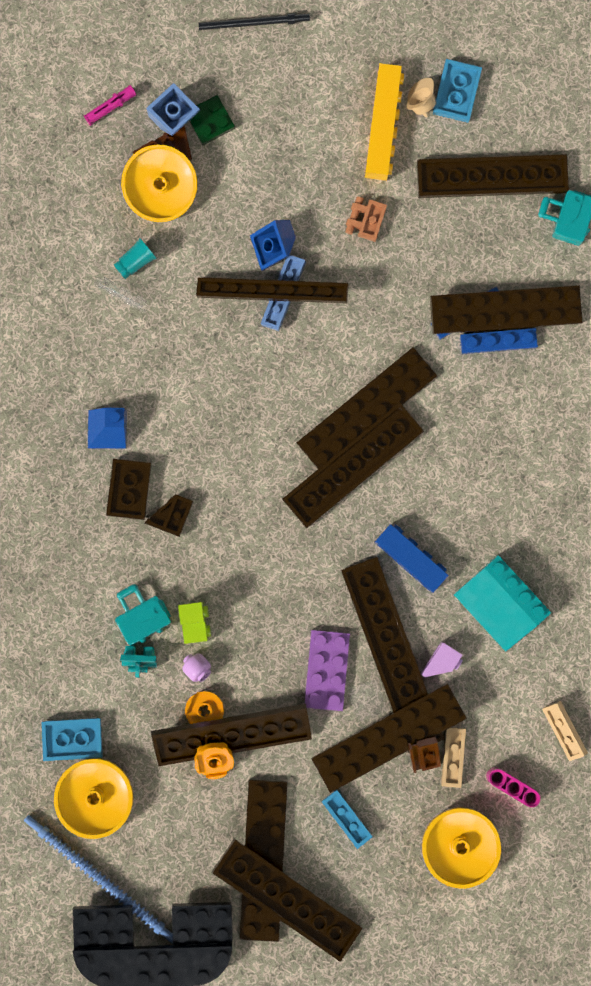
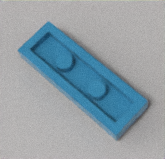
M338 790L333 791L321 801L357 849L373 837Z

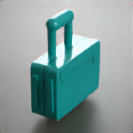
M568 190L563 202L547 196L543 198L538 216L556 222L552 234L553 238L577 246L583 243L585 236L590 232L588 227L591 220V195L576 190ZM549 203L561 206L558 218L546 214Z
M132 584L117 593V598L122 604L125 613L116 617L115 622L128 645H134L139 641L143 643L146 641V637L155 632L162 633L163 628L172 623L170 612L164 601L160 600L158 596L145 601L136 584ZM135 592L141 604L130 610L124 598Z

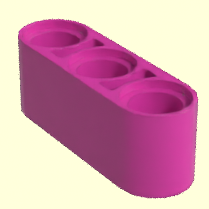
M492 767L487 771L486 777L488 782L528 807H535L540 803V795L536 790L497 767ZM495 772H500V780L493 782L492 775ZM512 782H516L518 786L514 792L509 791V785ZM530 792L534 793L533 801L526 802V795Z

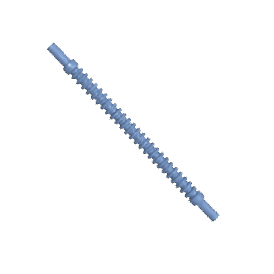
M29 814L23 821L38 832V836L41 839L45 838V842L49 841L50 846L54 845V849L59 850L58 853L62 852L63 857L67 856V860H72L71 864L75 863V867L79 866L80 871L84 870V874H89L88 878L92 877L93 882L97 881V885L101 884L102 889L106 888V892L109 891L111 893L110 896L114 895L115 900L119 899V903L133 905V914L136 913L137 918L141 917V921L144 920L145 925L149 924V928H154L153 931L157 935L161 934L173 944V933L165 928V924L162 921L158 922V918L154 919L153 914L149 915V911L144 910L145 907L141 908L140 903L137 905L136 900L132 901L131 896L127 897V893L124 894L123 889L119 890V886H114V882L111 883L110 878L106 879V875L102 876L101 871L97 872V868L92 867L93 864L89 865V861L85 862L84 857L80 858L79 853L75 854V850L72 851L71 846L67 847V843H62V839L58 840V836H54V832L50 833V829L47 826L43 827Z

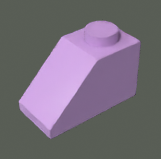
M441 642L420 674L428 677L452 672L453 669L457 670L463 661L460 659L462 654Z

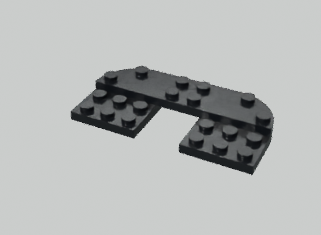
M232 902L172 904L173 945L134 946L133 905L74 906L72 909L74 961L80 973L97 986H200L218 978L228 966L231 958L233 942Z

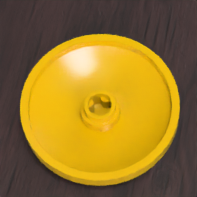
M166 145L147 146L137 151L127 161L121 178L122 193L128 206L138 216L153 222L172 221L182 216L194 202L197 193L196 172L189 159L177 149Z
M90 758L75 763L62 774L54 792V807L60 822L71 833L87 839L103 838L116 832L128 819L133 806V789L129 778L119 766L105 759Z
M457 807L441 812L429 823L422 839V855L427 868L438 881L453 888L466 889L485 882L496 870L501 856V842L496 828L486 816L470 808Z

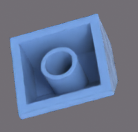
M174 83L146 108L149 118L161 130L171 136L200 111Z

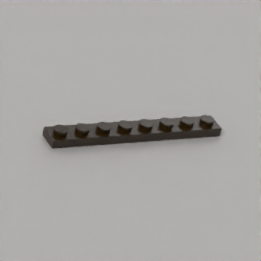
M198 277L196 296L197 298L347 304L349 284Z

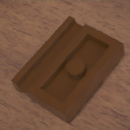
M436 737L416 741L417 744L414 745L408 743L414 773H417L416 770L420 769L426 771L441 767Z

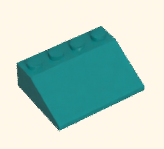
M499 555L492 558L453 594L505 652L551 614L550 610Z

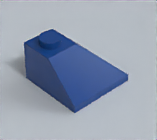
M274 220L250 235L261 271L290 255L296 239L290 220Z
M100 408L88 410V449H126V409Z

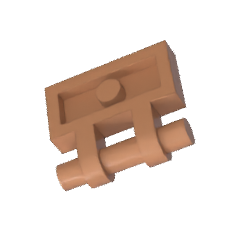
M356 197L355 203H352L350 219H347L346 222L347 228L345 233L352 235L354 228L360 229L358 237L376 242L387 205L369 199L368 205L365 206L362 205L364 199ZM359 213H364L362 222L357 221Z

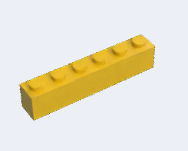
M379 63L365 178L387 181L388 175H392L393 164L390 163V157H394L395 145H392V140L397 137L398 127H394L395 121L399 120L400 109L396 108L397 102L401 103L402 91H399V85H403L404 73H401L402 66Z

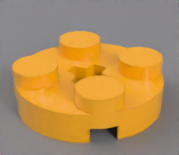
M197 692L186 703V718L190 724L221 719L224 715L223 702L213 692ZM207 705L210 714L202 716L199 708Z
M210 743L197 748L194 762L195 769L199 774L206 775L208 779H219L226 776L230 769L232 770L234 766L233 753L226 743ZM212 759H218V760L216 761L217 763H213V762L210 761V760H212Z

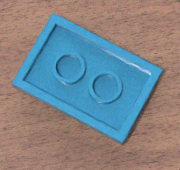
M446 59L436 97V105L432 114L469 123L482 67Z
M101 718L41 722L43 761L103 757Z

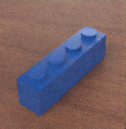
M390 524L374 543L428 591L434 593L449 576L445 573L447 569L440 563L436 565L431 560L433 557L427 551L423 550L422 552L417 548L418 543L411 537L407 539L402 534L404 531L396 524L392 526Z

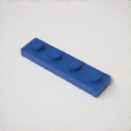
M536 328L460 335L461 354L538 347Z

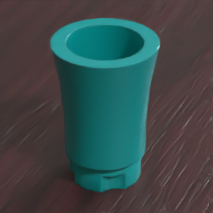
M139 238L119 258V261L114 266L126 279L130 274L133 275L157 258L142 239Z

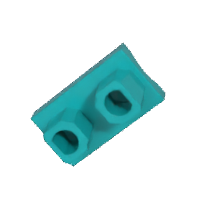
M126 646L124 654H121L120 661H122V666H128V672H135V678H140L141 673H148V667L157 668L154 647H144L143 655H136L135 646Z

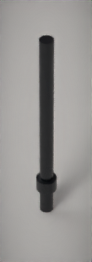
M287 13V15L199 22V30L282 23L293 25L295 22L310 21V13Z

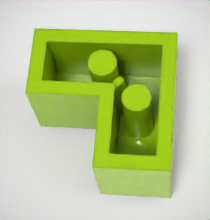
M204 602L178 605L184 644L208 641V637H211L210 625H206V618L209 617L208 606H204Z

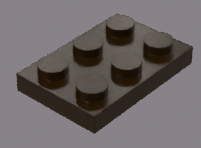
M113 459L106 516L145 520L152 463Z

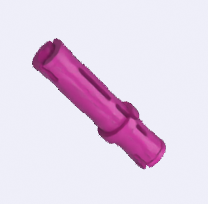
M129 85L118 94H112L113 97L86 115H83L89 126L117 107H123L125 102L137 96L132 86Z

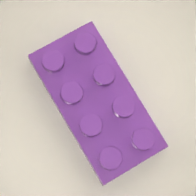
M311 630L304 703L307 708L343 711L349 633Z

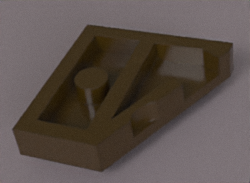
M175 494L155 514L148 518L145 524L180 537L194 501Z

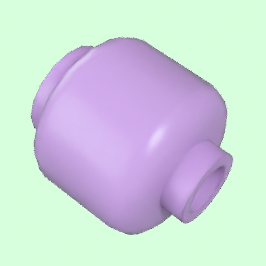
M189 654L183 660L182 670L193 682H203L211 674V664L202 654Z

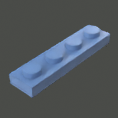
M292 255L286 257L278 280L299 281L306 261ZM269 301L261 325L279 331L291 301Z

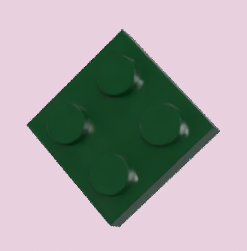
M218 95L196 105L200 111L189 120L202 146L235 129V125Z

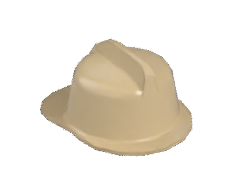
M424 78L416 82L409 90L407 109L413 110L417 115L429 117L430 110L436 105L434 81L431 78Z

